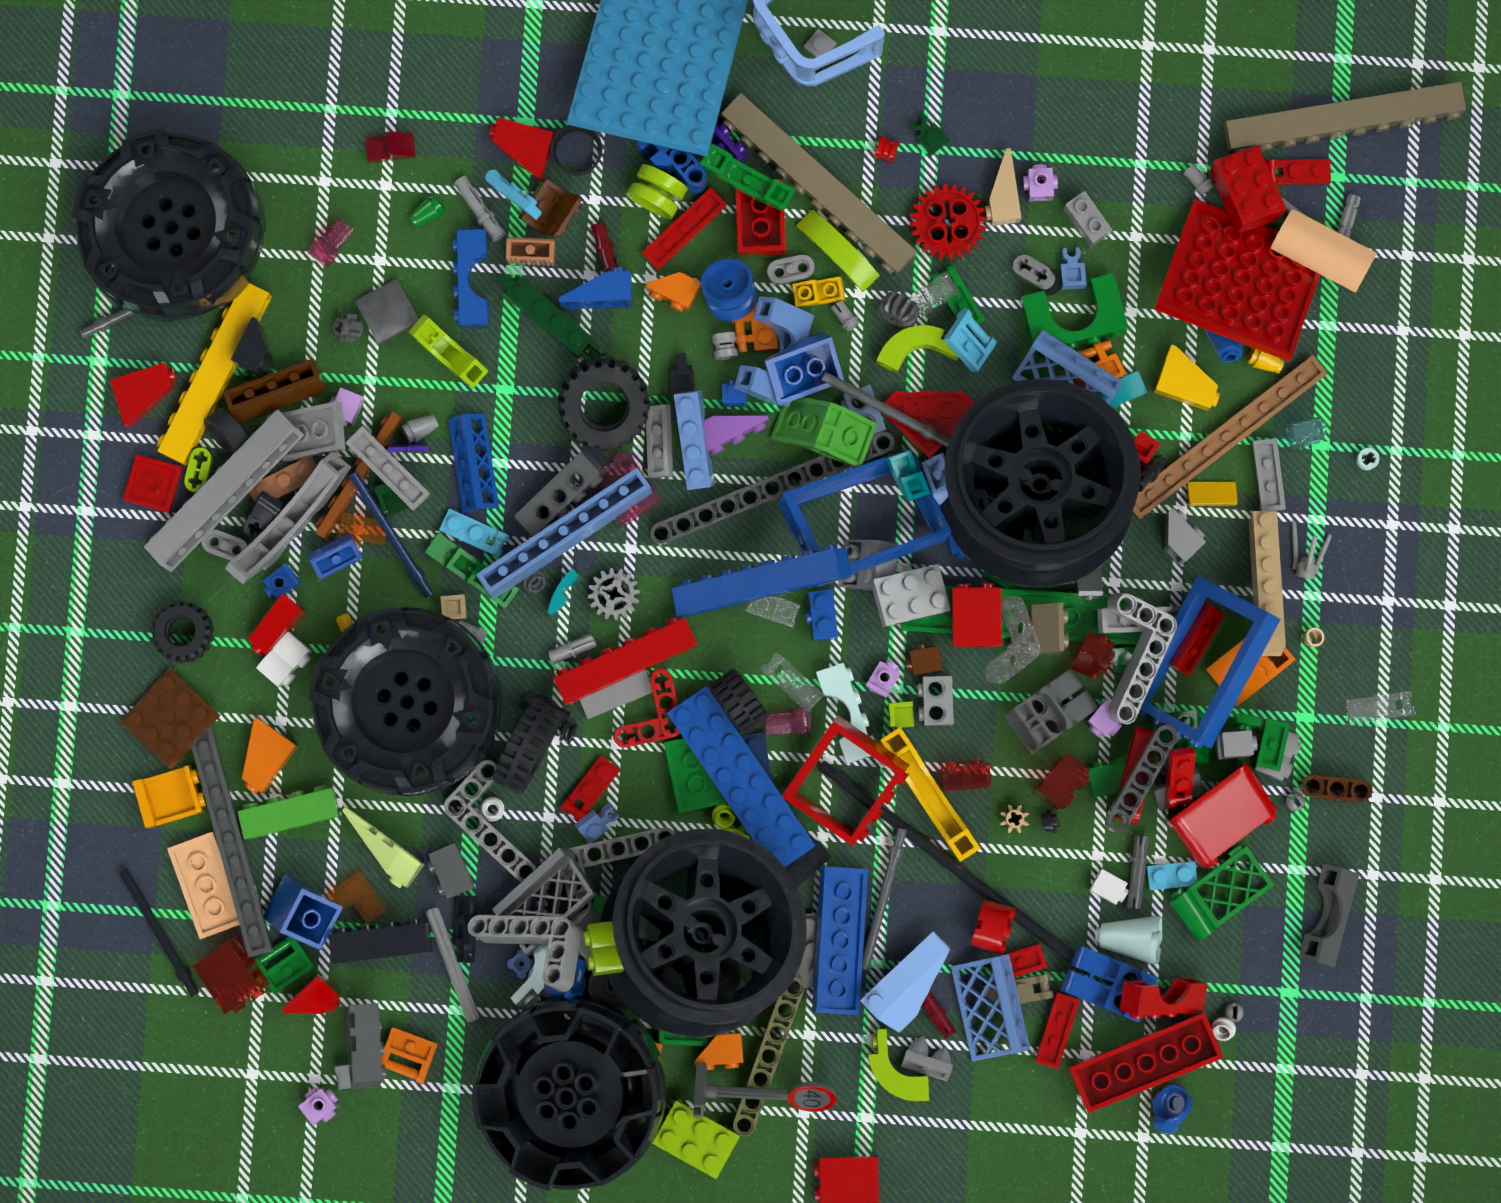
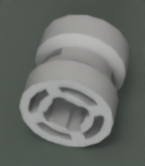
M735 332L712 335V342L716 346L714 352L715 360H728L738 357L737 348L734 346L736 341Z

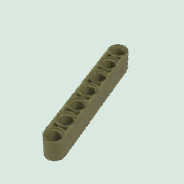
M798 975L793 980L799 982L800 989L794 993L786 989L776 1000L745 1088L769 1089L804 992V982ZM783 1003H787L792 1007V1012L786 1016L779 1013L778 1007ZM775 1026L781 1027L784 1030L783 1036L780 1038L772 1037L770 1034L771 1028ZM771 1049L775 1052L776 1057L772 1061H766L762 1057L763 1051ZM758 1072H763L767 1075L768 1079L765 1083L758 1084L754 1080V1075ZM741 1098L733 1123L734 1131L738 1135L749 1136L754 1131L765 1100L759 1099L757 1106L750 1107L746 1104V1099ZM741 1118H747L750 1120L751 1126L743 1130L738 1127L737 1122Z

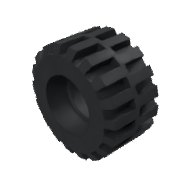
M175 601L174 604L168 603L164 605L165 608L163 610L159 609L157 611V617H153L152 622L154 624L153 627H150V632L153 636L151 641L155 644V649L162 656L179 663L194 662L196 658H202L204 656L203 653L209 651L211 648L209 645L214 640L212 636L214 627L211 624V618L203 609L190 602ZM181 618H187L195 625V636L185 646L175 645L169 635L172 624Z
M731 669L709 685L711 694L740 733H747L768 718L767 711L738 671Z

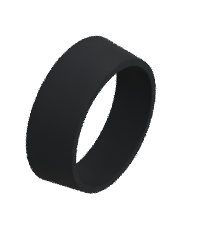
M566 125L558 130L550 146L551 157L555 165L563 172L573 176H582L591 172L598 165L603 150L601 139L596 131L572 125ZM571 132H584L590 135L598 146L597 162L586 171L578 173L569 172L558 163L556 157L557 145L565 135Z

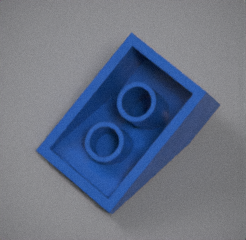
M622 267L612 268V272H605L559 297L561 309L633 307L631 272L626 271V268Z
M824 332L802 339L764 360L778 406L831 387V385L821 380L825 372L844 381L832 337Z

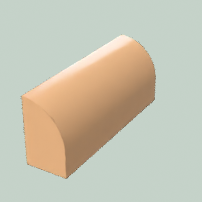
M1291 209L1271 246V249L1355 293L1377 254L1373 250L1294 209Z

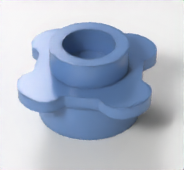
M520 949L513 959L508 960L507 966L517 973L518 978H525L527 972L534 966L535 960L530 959ZM521 961L524 962L523 966L519 965Z

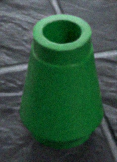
M436 195L428 196L409 215V218L418 227L442 216L441 213L445 211V208Z

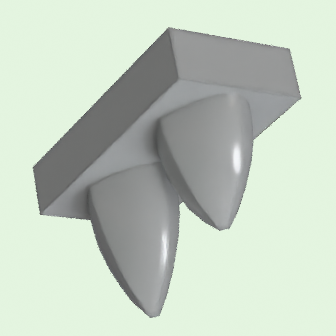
M921 1036L906 1051L901 1067L947 1082L953 1065L951 1064L949 1052L945 1047L936 1051L932 1057H928V1045L924 1036Z

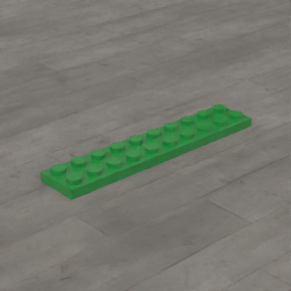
M944 585L951 611L901 623V631L952 634L951 590L952 588H957V586ZM1001 589L1003 638L1022 637L1031 639L1030 607L1032 605L1063 603V608L1068 609V623L1064 625V633H1068V642L1137 645L1142 632L1099 634L1097 609H1107V602L1111 595L1097 596L1096 599H1083L1077 593ZM1137 597L1138 599L1144 601V597ZM1121 599L1119 603L1120 608L1125 606L1124 599Z

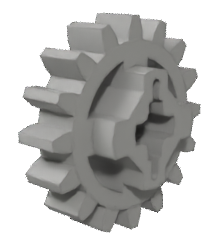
M610 568V574L606 575L604 571H601V579L593 578L596 585H589V589L594 592L588 595V599H594L595 602L590 606L592 608H599L596 613L598 616L604 612L606 620L610 618V615H614L615 621H618L620 614L627 618V610L635 611L632 604H639V600L635 598V595H639L640 590H634L638 583L637 581H629L632 577L630 573L624 577L622 569L619 570L618 574H615L613 568ZM614 579L612 584L606 587L601 586L605 581ZM623 582L628 585L630 594L623 592L621 588ZM614 589H617L618 594L622 597H615L613 601L606 592H613ZM598 595L605 597L607 601L606 607L600 604ZM622 602L627 603L623 608L615 610L616 605Z

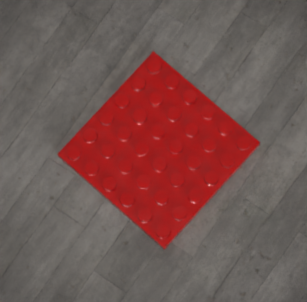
M1194 199L1154 310L1290 362L1320 274L1271 249L1279 233L1278 230L1262 225L1237 234L1226 210Z

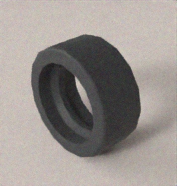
M217 408L204 419V425L211 437L230 454L236 452L248 440L240 424L222 408Z

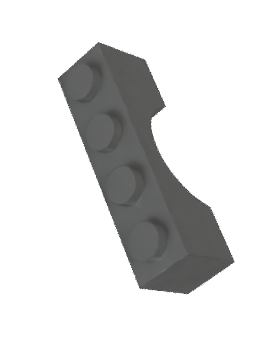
M1323 864L1317 886L1323 896V914L1316 928L1304 935L1299 958L1335 968L1359 878L1358 873L1341 867Z

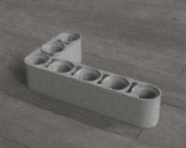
M1114 593L1107 602L1109 610L1113 614L1144 629L1107 710L1108 717L1113 722L1131 724L1140 711L1175 634L1177 622L1173 616L1133 595ZM1121 599H1124L1125 606L1121 610L1119 603ZM1143 609L1145 611V616L1141 620L1139 614L1140 611ZM1162 619L1165 622L1163 630L1159 626ZM1152 641L1155 644L1153 652L1149 648ZM1144 663L1145 670L1141 674L1139 669L1141 664ZM1134 685L1135 692L1131 696L1129 690ZM1124 707L1125 714L1121 718L1119 712Z
M485 760L446 799L444 810L451 819L515 878L522 882L525 879L520 875L521 868L529 865L534 871L537 867L472 807L495 782L492 780L494 776L485 778L482 774V769L486 765H493L496 770L497 764L491 760ZM474 782L478 785V792L474 796H469L466 793V786ZM454 800H459L462 804V809L457 814H453L449 809L451 802ZM475 816L480 821V825L476 830H470L467 826V821L470 817ZM488 833H494L497 836L498 840L494 846L490 847L485 843V837ZM507 849H512L515 852V859L510 863H506L502 858L503 852Z
M662 827L569 848V850H572L577 855V864L586 876L585 868L643 854L647 849L640 851L635 846V842L639 837H646L648 839L649 848L659 841V835L662 832L667 831L671 835L675 834V832L668 827ZM616 842H621L625 846V852L620 856L612 853V846ZM593 847L601 850V858L597 861H591L588 857V852ZM568 866L564 871V880L570 881L573 876V869ZM565 883L567 896L569 898L571 886L569 883ZM584 886L576 891L575 899H581L588 893ZM591 899L587 904L588 908L592 909L593 903Z
M477 915L469 921V933L485 943L548 945L543 970L544 983L562 993L567 992L573 986L582 937L581 927L566 917Z

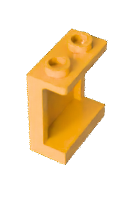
M190 765L147 779L132 781L145 828L150 829L205 812L203 806L207 805L203 792L199 793L197 783H200L197 770L192 769Z

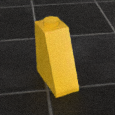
M1171 345L1154 393L1205 411H1209L1211 406L1216 407L1220 393L1216 392L1218 385L1178 347Z

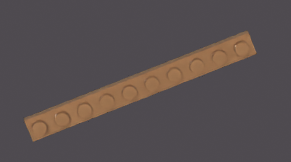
M1312 355L1158 474V478L1154 482L1149 483L1142 492H1138L1136 504L1133 508V513L1138 520L1325 377L1328 373L1315 356Z

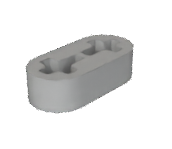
M1020 255L1014 260V271L1025 281L1042 290L1048 289L1054 284L1055 275L1046 265L1028 255ZM1028 264L1031 270L1022 269L1021 266ZM1038 273L1041 274V275H1043V276L1046 275V276H1047V279H1046V280H1043V279L1040 280L1036 275H1037Z

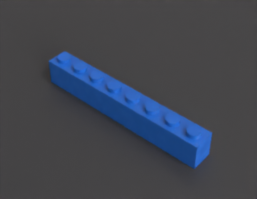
M836 544L823 546L820 552L807 550L801 552L802 556L795 558V555H787L781 557V561L776 563L775 560L760 562L761 566L756 568L754 565L740 567L741 571L734 572V570L722 571L719 577L714 575L702 576L699 582L694 580L680 582L681 586L672 588L676 616H693L850 578L852 576L847 549L837 548Z

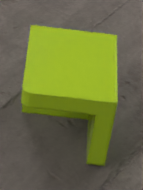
M913 701L888 704L890 729L914 727Z

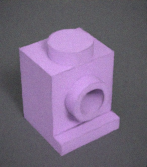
M886 660L885 663L880 661L865 687L886 699L901 674L897 671L899 666L889 660ZM882 673L889 675L887 682L881 681L880 675Z

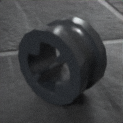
M566 720L559 741L566 740L567 744L571 745L578 724L570 725L569 721Z

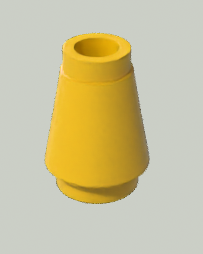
M1251 348L1247 357V363L1251 364V367L1277 374L1280 373L1284 365V361L1280 358L1255 348Z

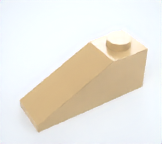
M1011 148L1005 150L988 202L989 206H985L986 218L991 220L992 226L1019 223L1021 221Z

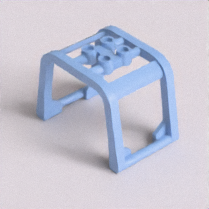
M753 0V21L760 32V37L772 49L773 55L779 64L783 65L790 77L798 84L817 86L882 56L885 33L881 26L877 25L855 39L814 59L803 57L767 8L773 0ZM859 51L848 59L815 74L817 69Z

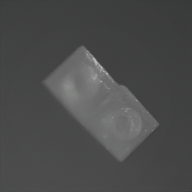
M946 272L928 285L921 287L909 297L917 303V306L920 308L918 318H922L954 297L959 291L948 272Z
M772 596L747 602L744 612L793 628L800 605Z

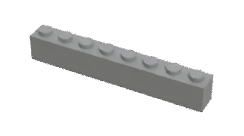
M277 409L233 453L231 458L224 465L220 466L206 483L201 485L197 493L187 500L173 517L167 520L162 529L150 538L144 548L159 565L172 572L295 446L304 434L286 415Z

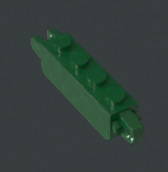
M504 272L497 277V281L505 287L502 292L506 298L576 358L587 359V361L592 360L593 358L585 353L589 347L594 349L598 355L605 357L607 352L594 341L590 334L522 277L515 276L512 279Z

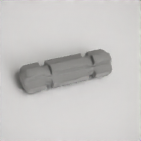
M1349 194L1345 203L1347 206L1344 207L1339 223L1341 227L1337 230L1338 233L1348 238L1350 237V229L1353 227L1356 217V208L1359 207L1361 200L1359 196Z

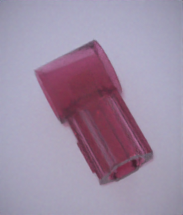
M337 218L322 237H318L308 249V254L326 268L335 261L339 255L340 248L353 234L354 230L343 220Z
M811 708L794 709L786 713L767 715L768 718L765 719L767 736L814 732Z

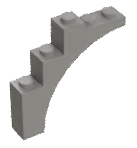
M334 452L322 459L301 489L280 514L250 545L232 559L225 569L244 584L262 569L265 571L273 565L289 542L300 535L313 515L328 503L351 466Z

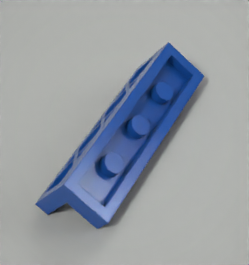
M462 414L448 419L462 513H470L480 509L499 508L485 414ZM471 420H478L479 431L477 433L472 429ZM476 443L482 447L483 453L481 457L475 452ZM480 466L486 472L484 480L479 476L478 469ZM484 490L489 494L490 503H483L482 492Z

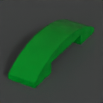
M711 144L708 156H704L700 163L703 168L730 186L764 204L781 211L786 209L796 191L795 189L777 179L772 180L732 158V154Z

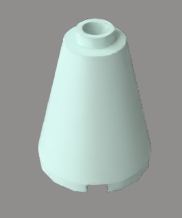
M1151 916L1102 923L1101 928H1096L1095 942L1099 943L1100 948L1150 964H1158L1161 954L1159 947L1160 941H1162V918Z

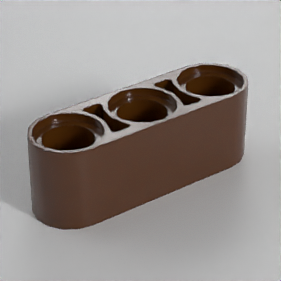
M1310 775L1303 778L1299 784L1301 794L1308 798L1358 803L1367 801L1372 795L1371 785L1364 780ZM1308 780L1316 782L1317 790L1315 793L1307 791L1306 783ZM1333 782L1341 786V793L1338 796L1333 795L1330 791V785ZM1356 785L1364 787L1365 795L1363 798H1358L1354 794Z

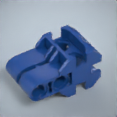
M637 141L638 152L642 158L645 159L654 152L655 155L650 158L654 165L653 167L669 175L674 174L688 188V192L700 195L706 190V171L692 153ZM679 159H683L686 161L683 164L675 163ZM694 177H699L701 179L699 182L691 181V179Z
M1078 945L1070 965L1088 972L1089 975L1086 977L1068 969L1060 990L1139 1023L1141 1019L1129 1017V1013L1121 1011L1114 1005V998L1117 995H1122L1123 976L1127 972H1131L1135 976V981L1141 980L1155 985L1158 977ZM1095 975L1097 977H1100L1106 981H1109L1110 983L1109 985H1105L1103 983L1093 980V976Z

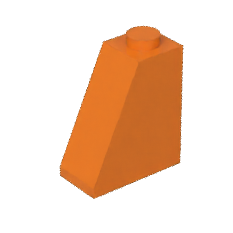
M255 718L253 721L242 779L247 782L245 787L253 793L257 794L260 791L265 794L298 746L259 718Z

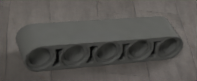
M1163 725L1152 733L1105 817V826L1110 832H1121L1131 823L1167 759L1169 751L1172 750L1177 740V732L1172 726ZM1162 730L1167 731L1170 735L1168 743H1163L1159 739V733ZM1150 751L1155 752L1158 756L1156 764H1151L1147 759ZM1138 772L1146 776L1147 781L1145 785H1139L1136 782L1135 776ZM1127 793L1131 794L1135 799L1132 807L1127 806L1123 801L1124 795ZM1117 814L1122 818L1123 824L1120 828L1113 826L1111 821L1113 815Z

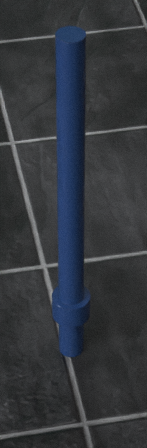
M355 471L349 475V478L410 572L409 577L412 582L417 583L425 598H427L434 592L425 580L421 567H417L360 475Z

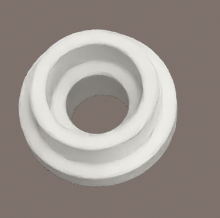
M489 797L480 806L481 815L488 821H497L504 814V804L498 798ZM495 805L497 807L496 813L490 814L488 807Z
M1224 1017L1215 1019L1211 1026L1215 1038L1220 1041L1229 1040L1236 1032V1026L1233 1021Z

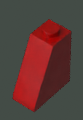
M498 117L497 123H492L489 137H492L493 145L534 179L541 182L549 159L554 133Z
M164 362L110 380L124 426L127 428L133 427L175 389L174 382L177 381V377L173 367L169 368Z
M282 594L248 638L253 643L250 648L260 656L263 653L267 655L287 632H291L307 613L289 597Z

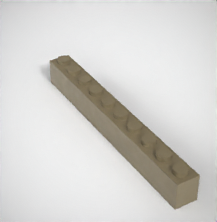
M1461 82L1229 120L1225 122L1223 127L1228 154L1237 153L1259 145L1261 152L1272 150L1273 146L1282 145V148H1289L1295 146L1296 142L1305 141L1306 144L1319 142V138L1329 137V140L1343 138V134L1352 133V136H1360L1366 134L1367 130L1373 129L1376 132H1384L1390 130L1391 126L1399 125V128H1407L1413 126V123L1420 121L1423 124H1431L1437 122L1438 118L1446 117V120H1455L1464 113L1466 106Z
M740 93L721 113L724 120L722 124L730 132L735 130L741 136L739 139L748 148L753 146L758 151L757 156L763 162L773 164L776 167L775 172L782 179L788 178L794 183L792 187L800 195L803 196L805 193L812 199L810 203L818 211L823 209L829 215L827 218L836 227L842 226L847 231L845 235L852 242L856 243L858 241L864 246L863 251L870 258L876 257L882 262L880 266L890 275L894 273L898 276L914 259L917 251L743 94Z

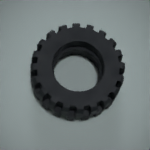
M597 356L589 361L587 359L581 361L579 366L573 367L569 371L568 376L564 377L558 393L559 417L568 435L570 434L577 443H583L586 445V448L592 450L593 448H599L600 451H607V448H614L616 450L621 448L620 445L631 443L636 435L639 436L642 432V427L647 423L648 411L650 410L649 395L643 378L640 377L634 367L631 368L623 360H615V357L607 356V358H601ZM611 382L623 391L626 397V409L619 420L608 425H598L585 417L581 409V399L585 390L592 384Z

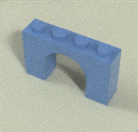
M759 296L753 319L771 327L776 332L779 338L780 351L794 343L808 338L814 315L780 299ZM740 365L734 388L772 405H777L767 371L758 367ZM787 402V403L782 404V405H780V406H788V407H789V406H790V402Z

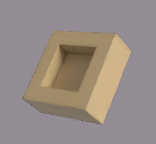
M465 594L440 596L443 615L454 620L467 619Z

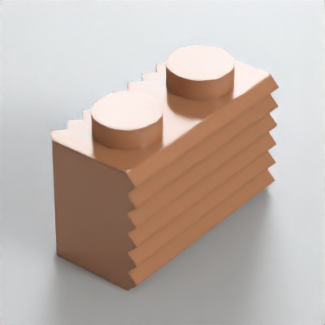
M507 237L506 260L509 265L513 263L519 266L521 264L524 266L526 264L528 266L531 264L535 266L537 264L538 267L540 265L543 267L545 265L554 267L556 260L555 239Z

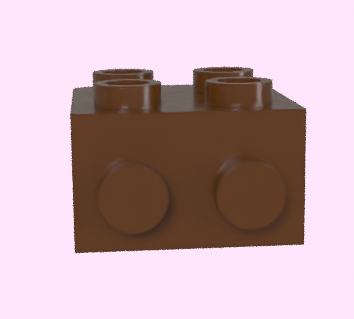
M543 178L531 196L538 202L535 206L542 212L536 220L523 210L518 218L540 234L558 238L566 232L571 217L579 211L582 198L579 195L564 192L551 181Z

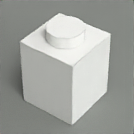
M1100 869L1089 889L1090 892L1114 905L1118 901L1122 903L1129 890L1126 889L1127 882L1103 869Z

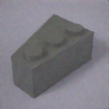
M379 1003L349 1005L344 1020L351 1089L379 1088L382 1079H386L385 1065H382L381 1056L384 1055L383 1041H380L382 1025L381 1018H379Z

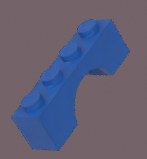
M486 229L457 230V237H453V251H457V260L453 261L454 275H458V284H454V298H458V308H454L455 322H459L460 328H489V303L487 300L477 296L471 290L469 283L473 267L479 261L488 257Z

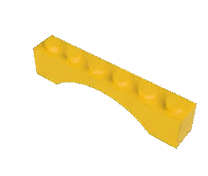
M899 727L879 741L882 746L910 764L905 771L909 774L905 781L958 862L963 861L981 849L936 784L902 728Z

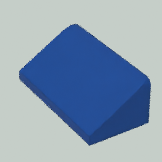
M351 533L308 554L309 561L320 580L363 559Z

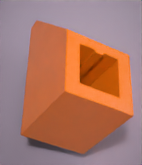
M681 272L650 281L646 285V291L649 292L648 296L660 302L662 299L670 302L669 306L679 312H682L683 309L689 312L701 289V282Z
M741 1033L716 1035L694 1061L695 1066L697 1063H706L707 1070H714V1065L724 1064V1069L739 1068V1063H743Z

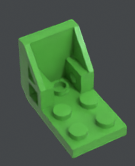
M801 397L791 401L789 407L782 406L770 439L780 443L805 447L825 457L853 467H859L864 462L877 423L843 406Z

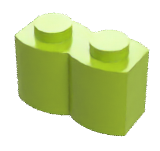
M612 921L588 924L586 931H583L584 946H588L590 955L586 957L588 970H592L593 976L623 972L624 968L618 957L613 938Z

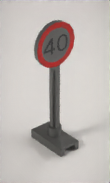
M706 1063L696 1064L694 1118H703L707 1098L728 1097L788 1100L793 1107L808 1112L827 1110L834 1106L836 1102L835 1091L830 1086L817 1082L796 1084L789 1091L708 1084Z

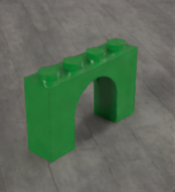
M1114 273L1090 279L1089 286L1096 314L1092 324L1080 331H1068L1055 323L1050 313L1045 291L1021 296L1020 303L1031 345H1033L1042 330L1072 349L1078 348L1077 344L1084 342L1087 345L1101 342L1100 338L1110 336V339L1124 336L1123 332H1127L1129 327ZM1035 350L1034 355L1040 354L1041 357H1045L1042 353Z

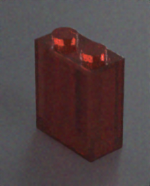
M239 936L228 940L193 965V968L224 1014L231 1011L235 1014L247 1007L245 1003L251 998L255 1001L265 994L263 989L270 985L253 957H248L246 946Z

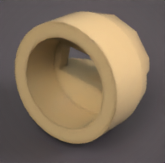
M1316 627L1308 629L1304 633L1303 641L1312 648L1320 646L1324 642V633Z

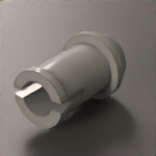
M1195 164L1190 166L1183 174L1195 186L1197 193L1200 192L1204 195L1213 187L1211 184L1212 180L1207 179Z
M843 300L836 303L838 306L833 305L831 307V310L842 323V329H846L849 332L859 325L858 317L853 316Z
M460 620L459 623L473 633L483 644L487 636V631L484 630V627L478 628Z

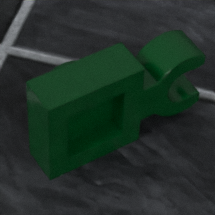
M919 113L918 117L921 119L922 124L915 125L912 121H909V127L911 130L920 133L916 140L932 157L947 145L950 140L935 122L928 126L926 116L923 113Z

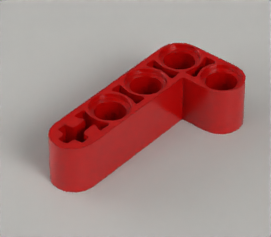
M1135 727L1118 794L1154 731ZM1152 751L1147 755V759L1151 764L1154 763L1156 755ZM1141 772L1136 774V782L1139 785H1145L1147 781L1146 776ZM1127 793L1124 795L1123 801L1127 806L1132 807L1135 799L1131 794ZM1144 799L1140 807L1138 808L1136 814L1134 815L1130 825H1135L1138 823ZM1113 815L1112 820L1123 822L1119 815Z

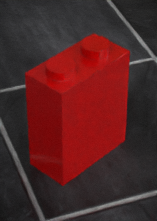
M994 583L981 584V588H971V584H957V588H952L951 590L952 648L1001 647V588H995Z
M878 1156L819 1157V1162L814 1163L815 1177H820V1187H815V1202L879 1203Z

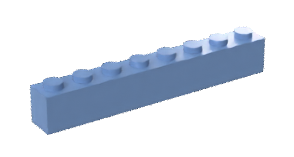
M638 468L634 469L477 573L476 575L491 599L494 600L652 495L650 485Z

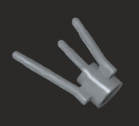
M1292 521V569L1296 570L1295 576L1308 579L1315 578V574L1319 572L1320 564L1332 538L1331 534L1327 535L1316 562L1313 556L1318 538L1317 535H1314L1312 538L1308 558L1301 557L1299 562L1297 525L1295 521Z

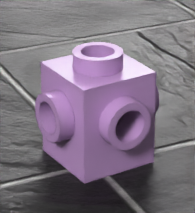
M1040 164L1032 166V169H1028L1027 176H1023V188L1028 190V201L1053 200L1054 189L1058 188L1057 174L1053 175V168H1047V165Z
M316 1087L304 1095L307 1100L298 1106L312 1125H316L321 1120L326 1123L336 1115L334 1110L339 1107L336 1103L338 1101L337 1096L330 1088L326 1090L324 1087L319 1090ZM318 1101L323 1103L322 1109L318 1107Z

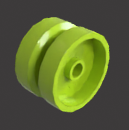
M642 164L636 174L641 183H632L626 195L648 211L667 219H673L678 209L673 200H683L688 188L671 175L650 165Z

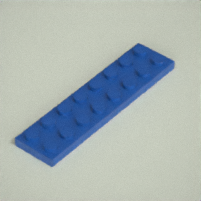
M707 686L667 712L754 842L772 853L784 867L815 847L809 835Z

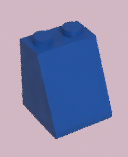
M284 874L264 913V917L280 933L321 950L343 906L308 884Z

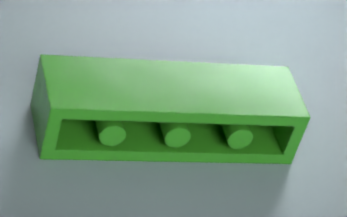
M327 785L313 788V793L304 794V791L291 793L289 799L281 800L279 796L267 799V804L258 806L257 802L243 805L244 810L237 812L244 840L341 817L335 789H328Z

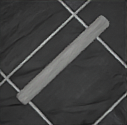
M439 908L429 909L426 911V916L467 1022L478 1020L477 1008L461 966L457 962V956Z

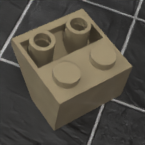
M1063 603L1032 605L1030 607L1031 655L1063 653L1064 649L1068 647V633H1064V625L1068 623V609L1063 608Z

